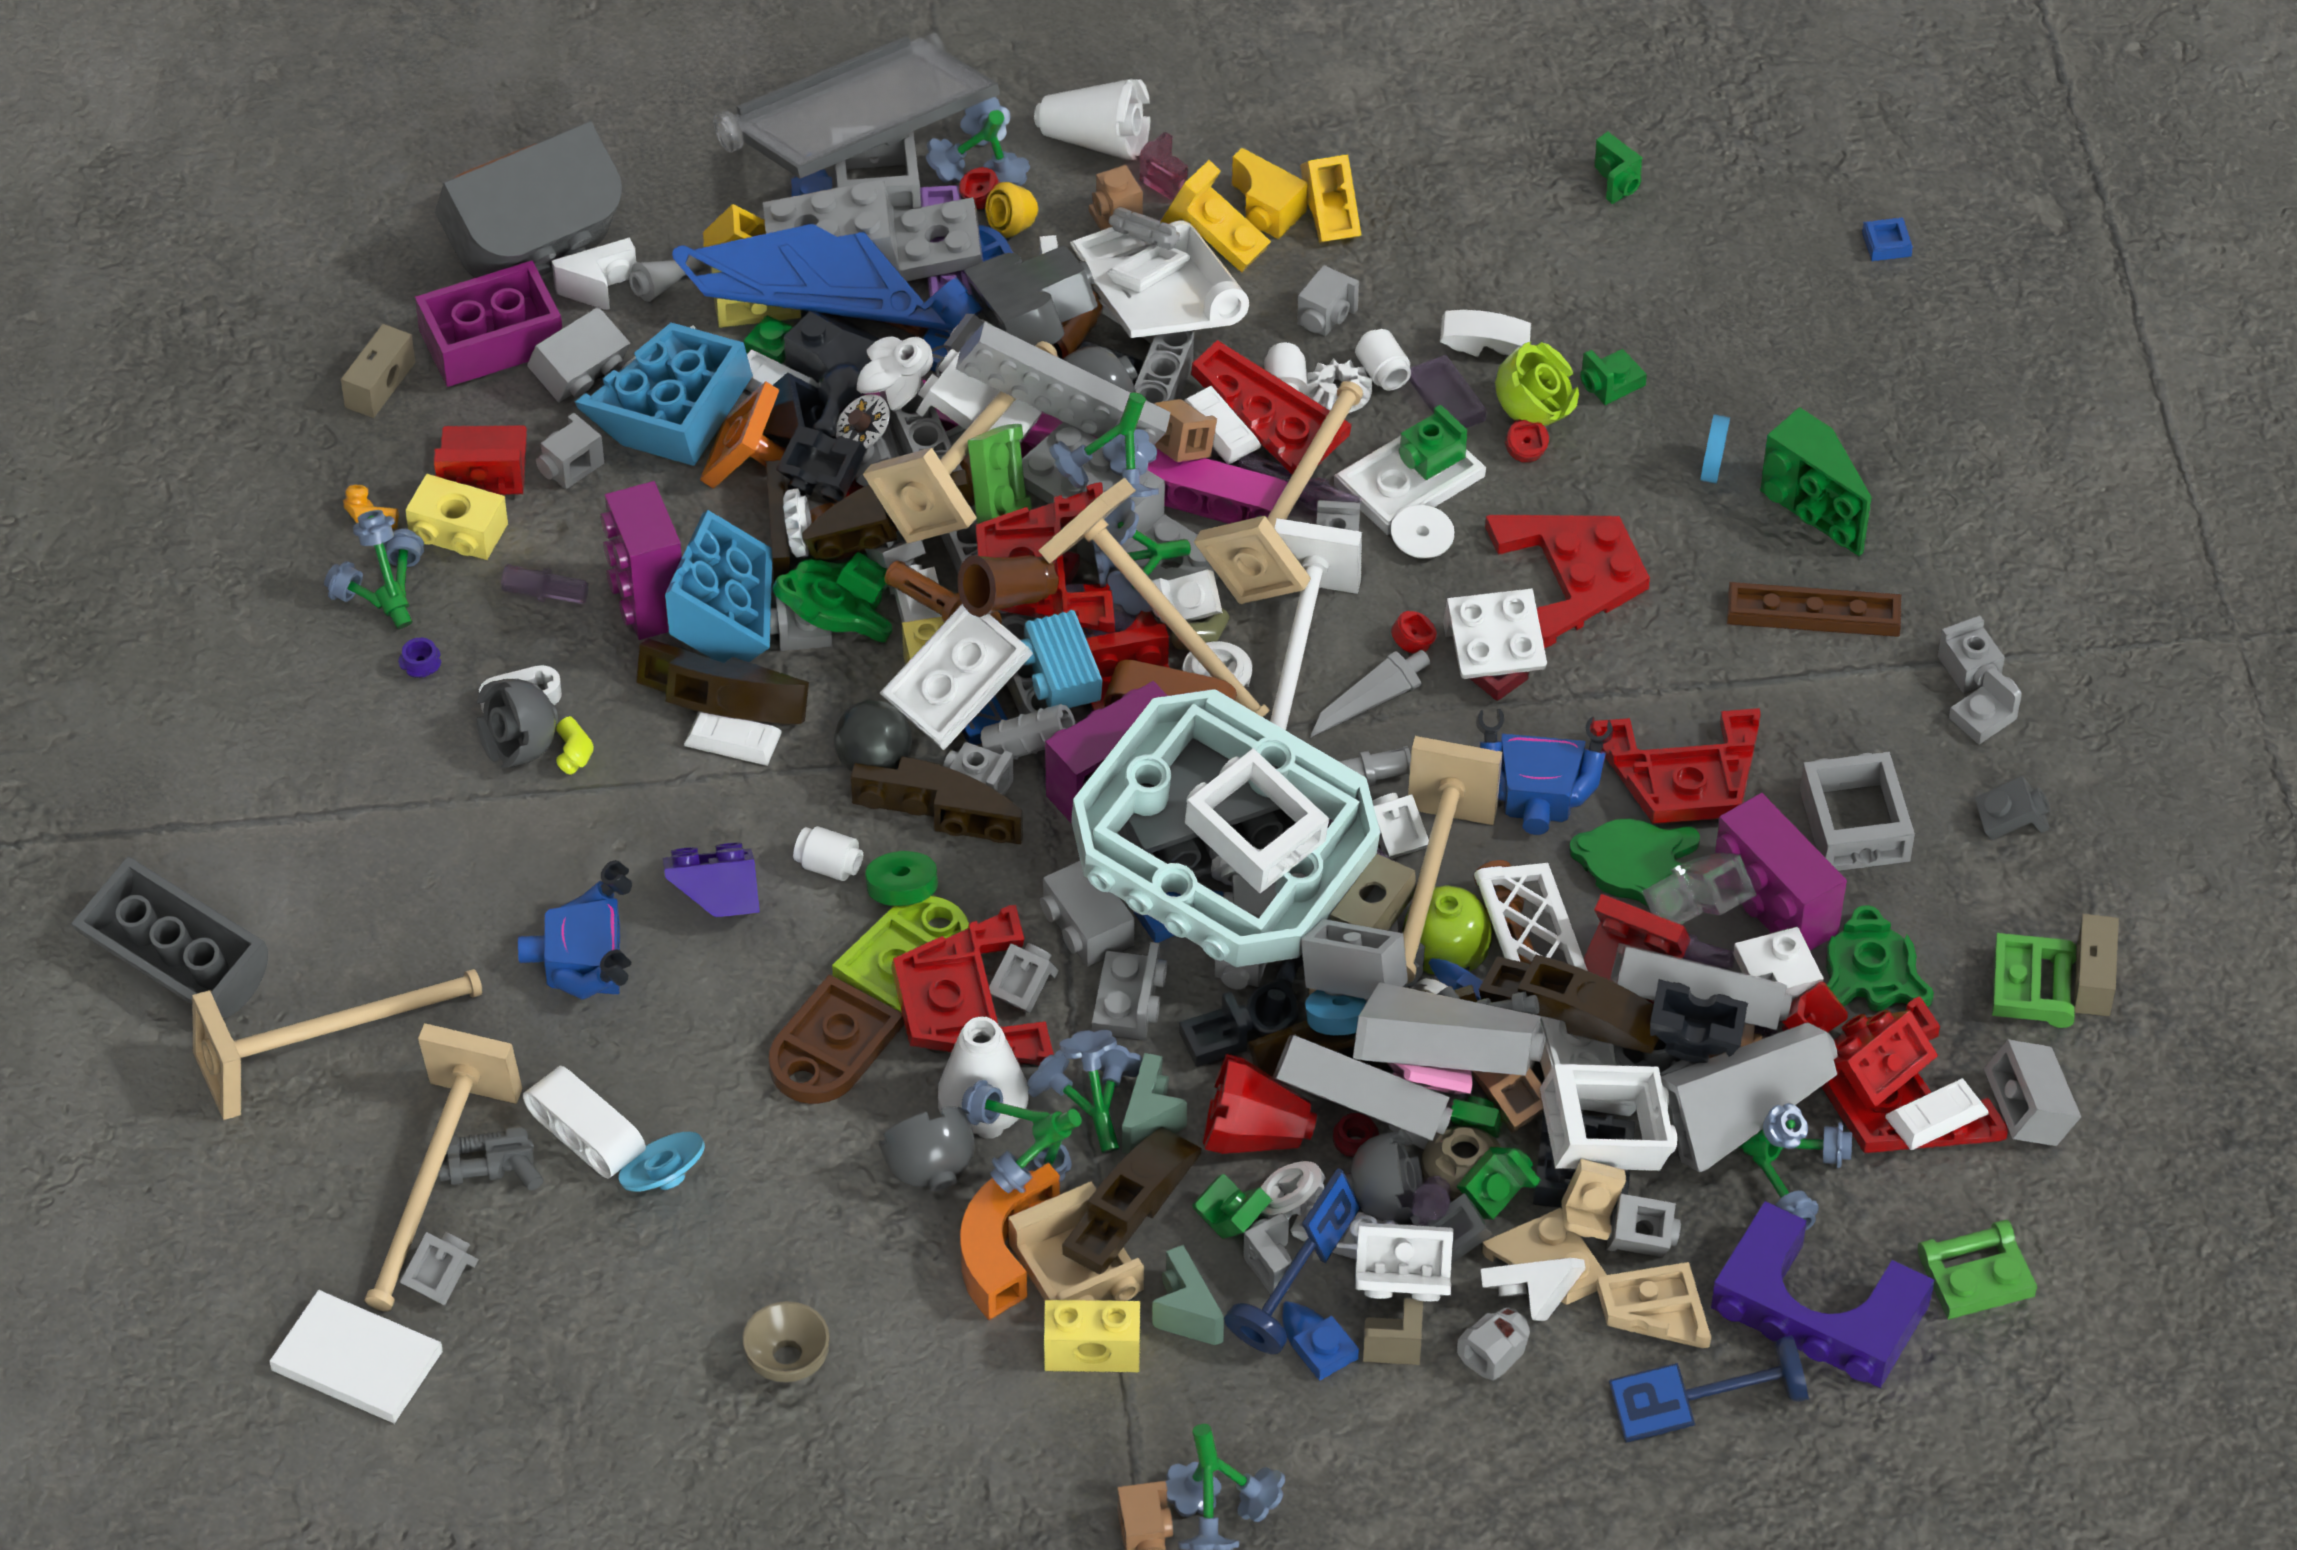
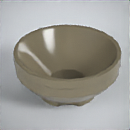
M1451 1126L1446 1128L1443 1135L1436 1133L1433 1141L1429 1140L1422 1154L1421 1171L1427 1186L1442 1198L1454 1201L1462 1195L1456 1185L1490 1147H1501L1499 1142L1488 1132L1474 1126ZM1465 1141L1475 1145L1478 1152L1473 1157L1460 1158L1452 1152L1451 1148L1454 1144Z
M785 1301L765 1306L749 1319L744 1329V1353L750 1366L761 1376L773 1381L793 1382L804 1379L816 1372L828 1355L830 1337L824 1318L813 1308L798 1302ZM783 1347H794L801 1352L800 1359L792 1364H781L774 1359L775 1352Z

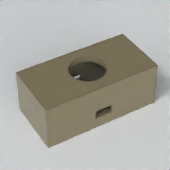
M385 324L381 325L341 378L345 408L375 418L416 363L412 334ZM375 353L376 355L373 357V359L369 360L368 358L371 356V354Z
M1376 854L1332 911L1330 920L1388 931L1414 896L1416 889L1415 870ZM1376 885L1386 891V896L1379 902L1369 903L1364 901Z
M2082 915L2077 938L2074 991L2075 1013L2110 1017L2116 991L2119 918Z

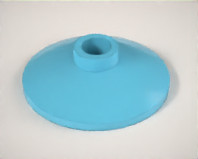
M679 1132L660 1138L647 1145L646 1150L620 1170L619 1182L628 1191H645L658 1187L662 1190L671 1189L684 1180V1173L699 1160L704 1152L705 1143L702 1137L695 1132Z

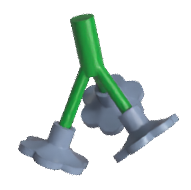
M996 97L964 109L966 115L961 119L960 126L963 132L971 135L969 140L963 144L956 143L953 145L949 140L943 139L940 141L933 138L927 143L929 152L926 154V160L930 167L936 170L938 177L943 182L948 183L952 180L954 183H960L964 176L965 162L963 158L966 157V152L977 144L985 145L988 142H991L994 155L983 167L993 170L1000 183L1010 182L1020 186L1027 180L1026 172L1030 168L1028 160L1026 158H1017L1014 153L1002 151L999 141L1006 136L1005 125L1010 121L1011 115L1006 107L1000 106Z
M1130 393L1120 423L1087 447L1081 445L1072 452L1062 441L1050 446L1049 450L1055 459L1058 471L1068 478L1074 487L1080 488L1089 482L1083 465L1093 458L1092 454L1103 447V457L1110 462L1112 472L1122 475L1123 478L1125 477L1136 490L1129 497H1149L1159 494V488L1146 487L1140 484V475L1146 473L1148 463L1153 462L1157 456V449L1155 445L1149 442L1148 433L1144 430L1136 429L1146 398L1140 393Z
M1129 497L1104 519L1109 524L1106 529L1120 545L1124 544L1127 539L1133 538L1148 548L1146 550L1128 552L1134 561L1150 559L1142 569L1148 577L1161 560L1188 556L1191 552V545L1187 539L1156 543L1136 530L1139 516L1134 512L1135 502ZM1092 540L1100 587H1106V577L1109 569L1117 567ZM1113 571L1109 574L1107 583L1111 587L1109 590H1112L1113 603L1122 605L1124 611L1131 615H1137L1141 610L1150 612L1153 609L1121 572Z
M1089 1030L1075 1033L1072 1038L1062 1040L1059 1044L1060 1050L1054 1055L1047 1056L1041 1062L1038 1070L1027 1082L1029 1087L1028 1094L1034 1098L1050 1088L1054 1089L1060 1096L1066 1094L1092 1117L1101 1152L1109 1153L1119 1149L1109 1113L1114 1088L1120 1085L1121 1077L1138 1076L1143 1058L1136 1053L1129 1052L1124 1046L1117 1045L1116 1038L1112 1037V1032L1109 1030H1099L1096 1032ZM1069 1059H1082L1083 1070L1089 1073L1094 1106L1072 1088L1073 1082L1063 1074L1069 1065ZM1098 1070L1103 1072L1102 1083L1105 1085L1103 1096Z
M1199 1424L1192 1430L1199 1462H1192L1187 1466L1175 1464L1169 1468L1166 1475L1168 1480L1166 1482L1167 1501L1174 1504L1176 1512L1184 1517H1191L1196 1512L1203 1515V1517H1199V1534L1191 1539L1178 1542V1549L1233 1550V1548L1239 1547V1540L1226 1539L1218 1534V1517H1214V1509L1216 1507V1497L1221 1491V1484L1213 1476V1472L1219 1470L1237 1483L1236 1487L1240 1491L1241 1499L1237 1510L1238 1515L1243 1519L1250 1518L1254 1522L1262 1521L1267 1516L1269 1510L1277 1507L1283 1497L1281 1488L1285 1482V1475L1279 1470L1272 1471L1268 1467L1260 1469L1254 1477L1248 1473L1242 1475L1218 1458L1211 1426Z

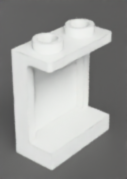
M951 349L938 367L942 375L938 378L932 374L919 391L918 395L924 400L916 413L923 417L929 408L934 406L967 430L998 395L1000 390L956 370L959 353ZM1016 399L990 430L1002 425L1022 424L1023 436L1025 438L1043 411Z

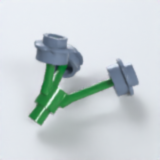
M382 510L368 511L358 516V523L353 526V533L358 536L361 545H374L385 584L378 588L375 593L361 586L363 573L355 569L354 563L345 561L341 565L334 564L325 577L324 585L329 590L328 597L331 600L339 598L344 602H348L357 594L371 602L378 609L382 608L386 616H391L396 628L403 629L413 622L407 611L409 603L406 599L405 589L407 567L414 566L419 562L420 556L424 553V541L415 532L408 529H398L393 532L391 525L395 523V520L391 516L386 517ZM390 564L397 566L396 581H394Z
M986 1080L977 1081L965 1091L962 1098V1109L967 1114L968 1122L972 1125H978L979 1122L992 1124L998 1119L1000 1113L1032 1121L1034 1124L1032 1133L1035 1142L1018 1159L1008 1150L1000 1158L994 1157L992 1159L995 1169L990 1172V1175L1005 1192L1009 1194L1013 1189H1017L1020 1193H1024L1026 1190L1023 1186L1033 1178L1029 1171H1036L1047 1163H1050L1060 1175V1182L1064 1180L1065 1173L1071 1169V1158L1066 1147L1061 1142L1071 1135L1072 1129L1081 1125L1082 1119L1077 1110L1070 1109L1064 1113L1056 1111L1049 1114L1048 1112L1032 1111L1004 1104L1001 1090L988 1084Z
M1786 1103L1783 1106L1776 1105L1772 1107L1764 1119L1763 1129L1738 1148L1743 1149L1746 1155L1753 1156V1161L1763 1170L1781 1199L1775 1206L1807 1220L1806 1230H1808L1815 1223V1215L1819 1210L1818 1203L1812 1201L1804 1191L1789 1193L1771 1165V1162L1779 1156L1780 1151L1784 1148L1823 1150V1163L1837 1164V1168H1840L1842 1160H1851L1852 1132H1843V1123L1839 1122L1838 1127L1824 1126V1140L1804 1139L1808 1133V1123L1797 1106Z

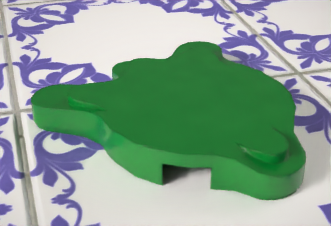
M822 560L801 561L795 570H790L788 574L777 577L772 589L776 597L813 626L833 632H857L878 642H886L892 633V624L875 611L882 600L881 595L872 605L866 600L852 596L846 588L836 583L842 569L850 560L840 564Z
M1617 819L1607 822L1592 831L1579 833L1574 836L1570 842L1569 852L1573 860L1580 863L1586 872L1589 870L1596 879V887L1605 893L1617 897L1639 901L1647 906L1653 914L1662 918H1668L1675 913L1676 908L1673 890L1687 882L1689 877L1688 867L1677 862L1676 859L1693 853L1698 849L1700 834L1693 827L1665 830L1645 821Z
M1870 905L1857 907L1853 911L1851 919L1844 924L1843 931L1835 937L1831 936L1826 952V969L1830 980L1826 985L1843 1007L1849 1004L1855 997L1865 998L1868 1007L1875 1012L1883 1011L1898 1002L1908 1004L1917 997H1921L1926 1006L1929 1007L1932 1004L1934 995L1932 988L1917 973V955L1913 942L1907 934L1904 939L1901 935L1891 930V922L1884 919L1877 908Z

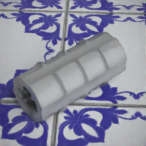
M1059 704L1045 709L1040 708L1036 712L1026 715L1020 714L1019 717L1001 720L999 723L984 727L981 731L982 746L1001 755L1004 751L1013 753V759L1018 760L1021 756L1031 753L1037 754L1038 751L1045 750V741L1050 739L1057 731L1068 729L1075 725V719L1067 705Z

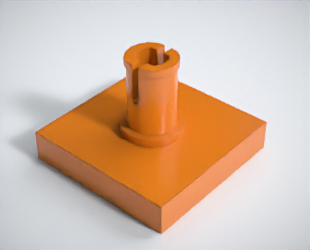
M765 381L725 418L700 481L714 489L749 457L765 467L766 461L781 460L786 448L779 446L762 435L779 393L778 388Z

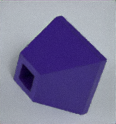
M739 842L724 843L715 846L716 852L699 854L697 847H687L671 850V857L663 858L665 878L714 917L760 913L755 861L751 848L744 849L742 843Z

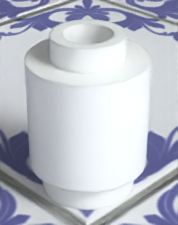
M1386 329L1371 330L1360 338L1355 349V355L1377 386L1391 391L1400 388L1409 380L1411 376L1410 361L1390 331Z
M1278 343L1272 346L1264 359V370L1304 395H1307L1306 361L1303 353L1292 343Z
M818 826L814 829L805 827L796 840L793 858L794 861L802 863L804 869L845 881L850 875L854 876L859 871L863 860V851L859 849V842L855 838Z

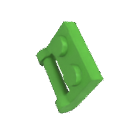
M1022 424L1002 425L968 440L977 524L1025 507L1029 511L1032 510L1031 497L1026 495L1020 448V439L1024 438Z
M1997 933L1994 955L1992 1016L2048 1021L2050 1025L2058 1028L2071 1026L2075 1021V1007L2071 1004L2072 964L2075 963L2077 956L2075 943L2065 939ZM2041 959L2050 960L2054 964L2052 1000L2040 999Z
M2007 1219L1992 1223L1990 1229L1937 1243L1934 1239L1918 1243L1919 1259L1927 1276L1934 1279L1933 1289L1948 1320L2032 1298L2036 1295L2037 1284L2015 1241L2012 1225ZM1994 1246L1997 1247L2000 1253L1945 1268L1942 1262L1945 1259Z

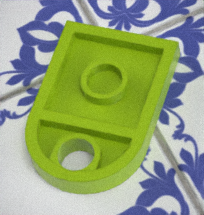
M930 896L928 899L913 905L893 906L832 965L833 976L902 1013L891 969L893 958L941 936L948 938L967 929L969 925L968 919L963 911L954 903L935 896ZM935 918H945L951 922L944 928H934L928 924Z

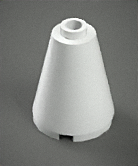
M1127 79L1046 95L1042 102L1036 105L1034 120L1044 136L1125 160H1137L1135 156H1142L1149 136L1150 117L1143 116V104H1150L1149 94L1142 80Z

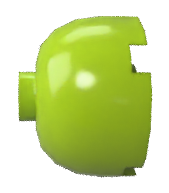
M1526 342L1515 349L1500 364L1495 379L1497 398L1503 410L1515 421L1520 419L1548 426L1562 420L1577 407L1579 398L1578 386L1572 390L1568 377L1574 373L1568 362L1557 350L1543 342L1536 346L1531 345V342Z
M1450 885L1434 888L1420 943L1425 946L1423 971L1435 975L1429 965L1431 959L1446 960L1464 969L1470 966V971L1479 967L1488 956L1492 937L1488 911L1474 894L1464 888ZM1410 904V906L1408 907L1407 912H1406V915H1405V919H1404V923H1403V927H1402V933L1404 932V929H1405V925H1406V921H1407V918H1408V914H1409V910H1410L1411 904Z

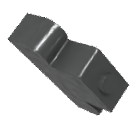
M1066 246L1057 247L1022 262L1019 254L1006 253L964 270L972 294L982 306V313L990 324L1034 346L1041 341L1051 345L1058 342L1065 334L1062 322L1093 310L1098 306L1090 286L1094 284V279L1086 261L1079 263Z

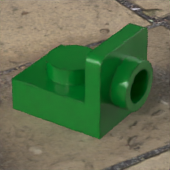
M1608 131L1596 139L1594 167L1603 177L1607 178L1606 200L1614 204L1624 196L1632 195L1640 186L1642 157Z
M1623 348L1602 359L1593 350L1583 353L1582 371L1580 372L1581 382L1589 393H1594L1604 405L1646 386L1647 374Z
M1490 1147L1456 1187L1462 1194L1471 1199L1483 1219L1494 1220L1521 1187L1535 1188L1541 1180L1532 1170V1161L1521 1150L1517 1148Z
M1222 1174L1215 1178L1193 1203L1192 1207L1222 1239L1244 1233L1272 1202V1199L1261 1187L1242 1192L1226 1175Z

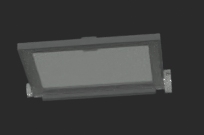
M937 33L929 34L925 39L919 38L911 42L910 38L905 36L736 106L738 112L736 115H733L728 110L714 115L713 123L716 135L726 151L733 152L743 147L745 142L801 179L881 144L891 145L909 137L908 133L1000 95L998 83L946 53L942 40Z

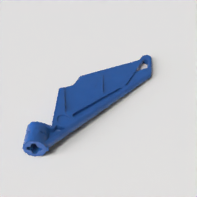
M808 224L695 250L682 245L676 247L672 253L676 263L706 297L945 330L950 335L966 314L978 316L983 310L976 299L968 294V290L957 277L946 283L924 303L865 232L837 237L814 224ZM690 255L720 272L696 276L686 265V262Z

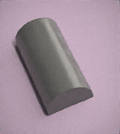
M129 856L71 923L78 933L191 1005L192 995L210 990L223 1019L235 1014L249 1001L257 990L268 963V949L263 940Z

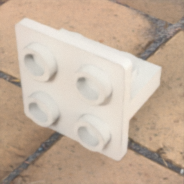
M1359 1222L1355 1262L1356 1289L1365 1290L1364 1295L1367 1297L1380 1299L1393 1297V1292L1412 1293V1298L1419 1301L1440 1300V1295H1450L1453 1228Z

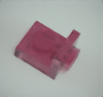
M1167 132L1162 133L1154 141H1149L1144 145L1139 155L1140 181L1173 201L1183 184L1188 180V165L1184 164L1179 158L1172 156V135Z

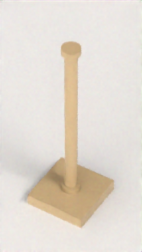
M1041 341L1035 345L1058 357L1056 349L1051 344ZM1000 391L941 459L938 458L931 447L871 464L863 473V476L907 544L968 528L977 518L950 477V474L968 455V440L989 431L1016 400L1015 398Z
M1344 381L1339 386L1337 400L1267 518L1266 516L1201 530L1194 540V544L1239 604L1303 591L1311 580L1310 576L1274 528L1277 518L1287 519L1351 407L1357 405L1362 399L1363 390L1356 383Z
M1125 477L1097 497L1038 550L1049 563H1052L1076 545L1082 538H1085L1088 542L1093 540L1207 672L1214 678L1227 681L1236 689V702L1262 717L1270 711L1265 704L1259 705L1106 529L1109 524L1104 519L1136 491Z
M1415 736L1411 751L1408 795H1413L1418 812L1434 814L1436 816L1403 932L1408 978L1406 984L1411 983L1416 975L1417 969L1414 961L1453 818L1494 825L1497 814L1503 752Z
M472 969L465 971L464 977L235 1041L231 1037L209 990L192 995L193 1054L223 1120L241 1115V1058L467 994L472 998L482 995V985L477 971Z
M424 1023L418 1040L430 1084L451 1088L376 1285L374 1289L368 1290L365 1297V1302L370 1307L379 1311H390L395 1301L392 1296L393 1290L469 1093L517 1104L523 1088L511 1043Z

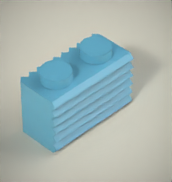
M1075 611L1061 612L1059 615L1053 614L1051 617L1045 616L1034 621L1028 620L1025 623L1024 639L1020 641L1033 652L1024 665L1032 664V668L1035 671V674L1032 675V682L1038 700L1046 699L1048 708L1059 704L1067 705L1068 708L1100 701L1103 680Z

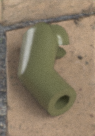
M1222 609V613L1206 617L1204 622L1189 624L1205 643L1219 640L1230 620V616L1226 610ZM1172 631L1171 642L1173 646L1178 650L1185 649L1189 651Z

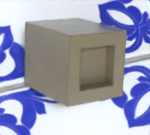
M1404 1298L1403 1319L1373 1317L1365 1319L1363 1362L1420 1365L1423 1301Z

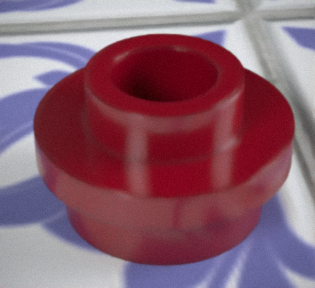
M1350 1113L1345 1115L1334 1127L1333 1143L1339 1152L1346 1156L1354 1157L1359 1146L1369 1138L1379 1135V1131L1367 1115ZM1358 1136L1362 1139H1352L1350 1137Z

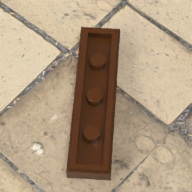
M1729 582L1727 624L1899 637L1901 629V594Z

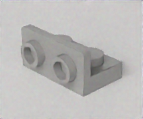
M1150 942L1148 956L1106 951L1092 1019L1093 1032L1109 1030L1112 1032V1036L1146 1040L1149 1023H1157L1159 1016L1160 996H1154L1156 986L1164 987L1166 979L1167 960H1160V943Z

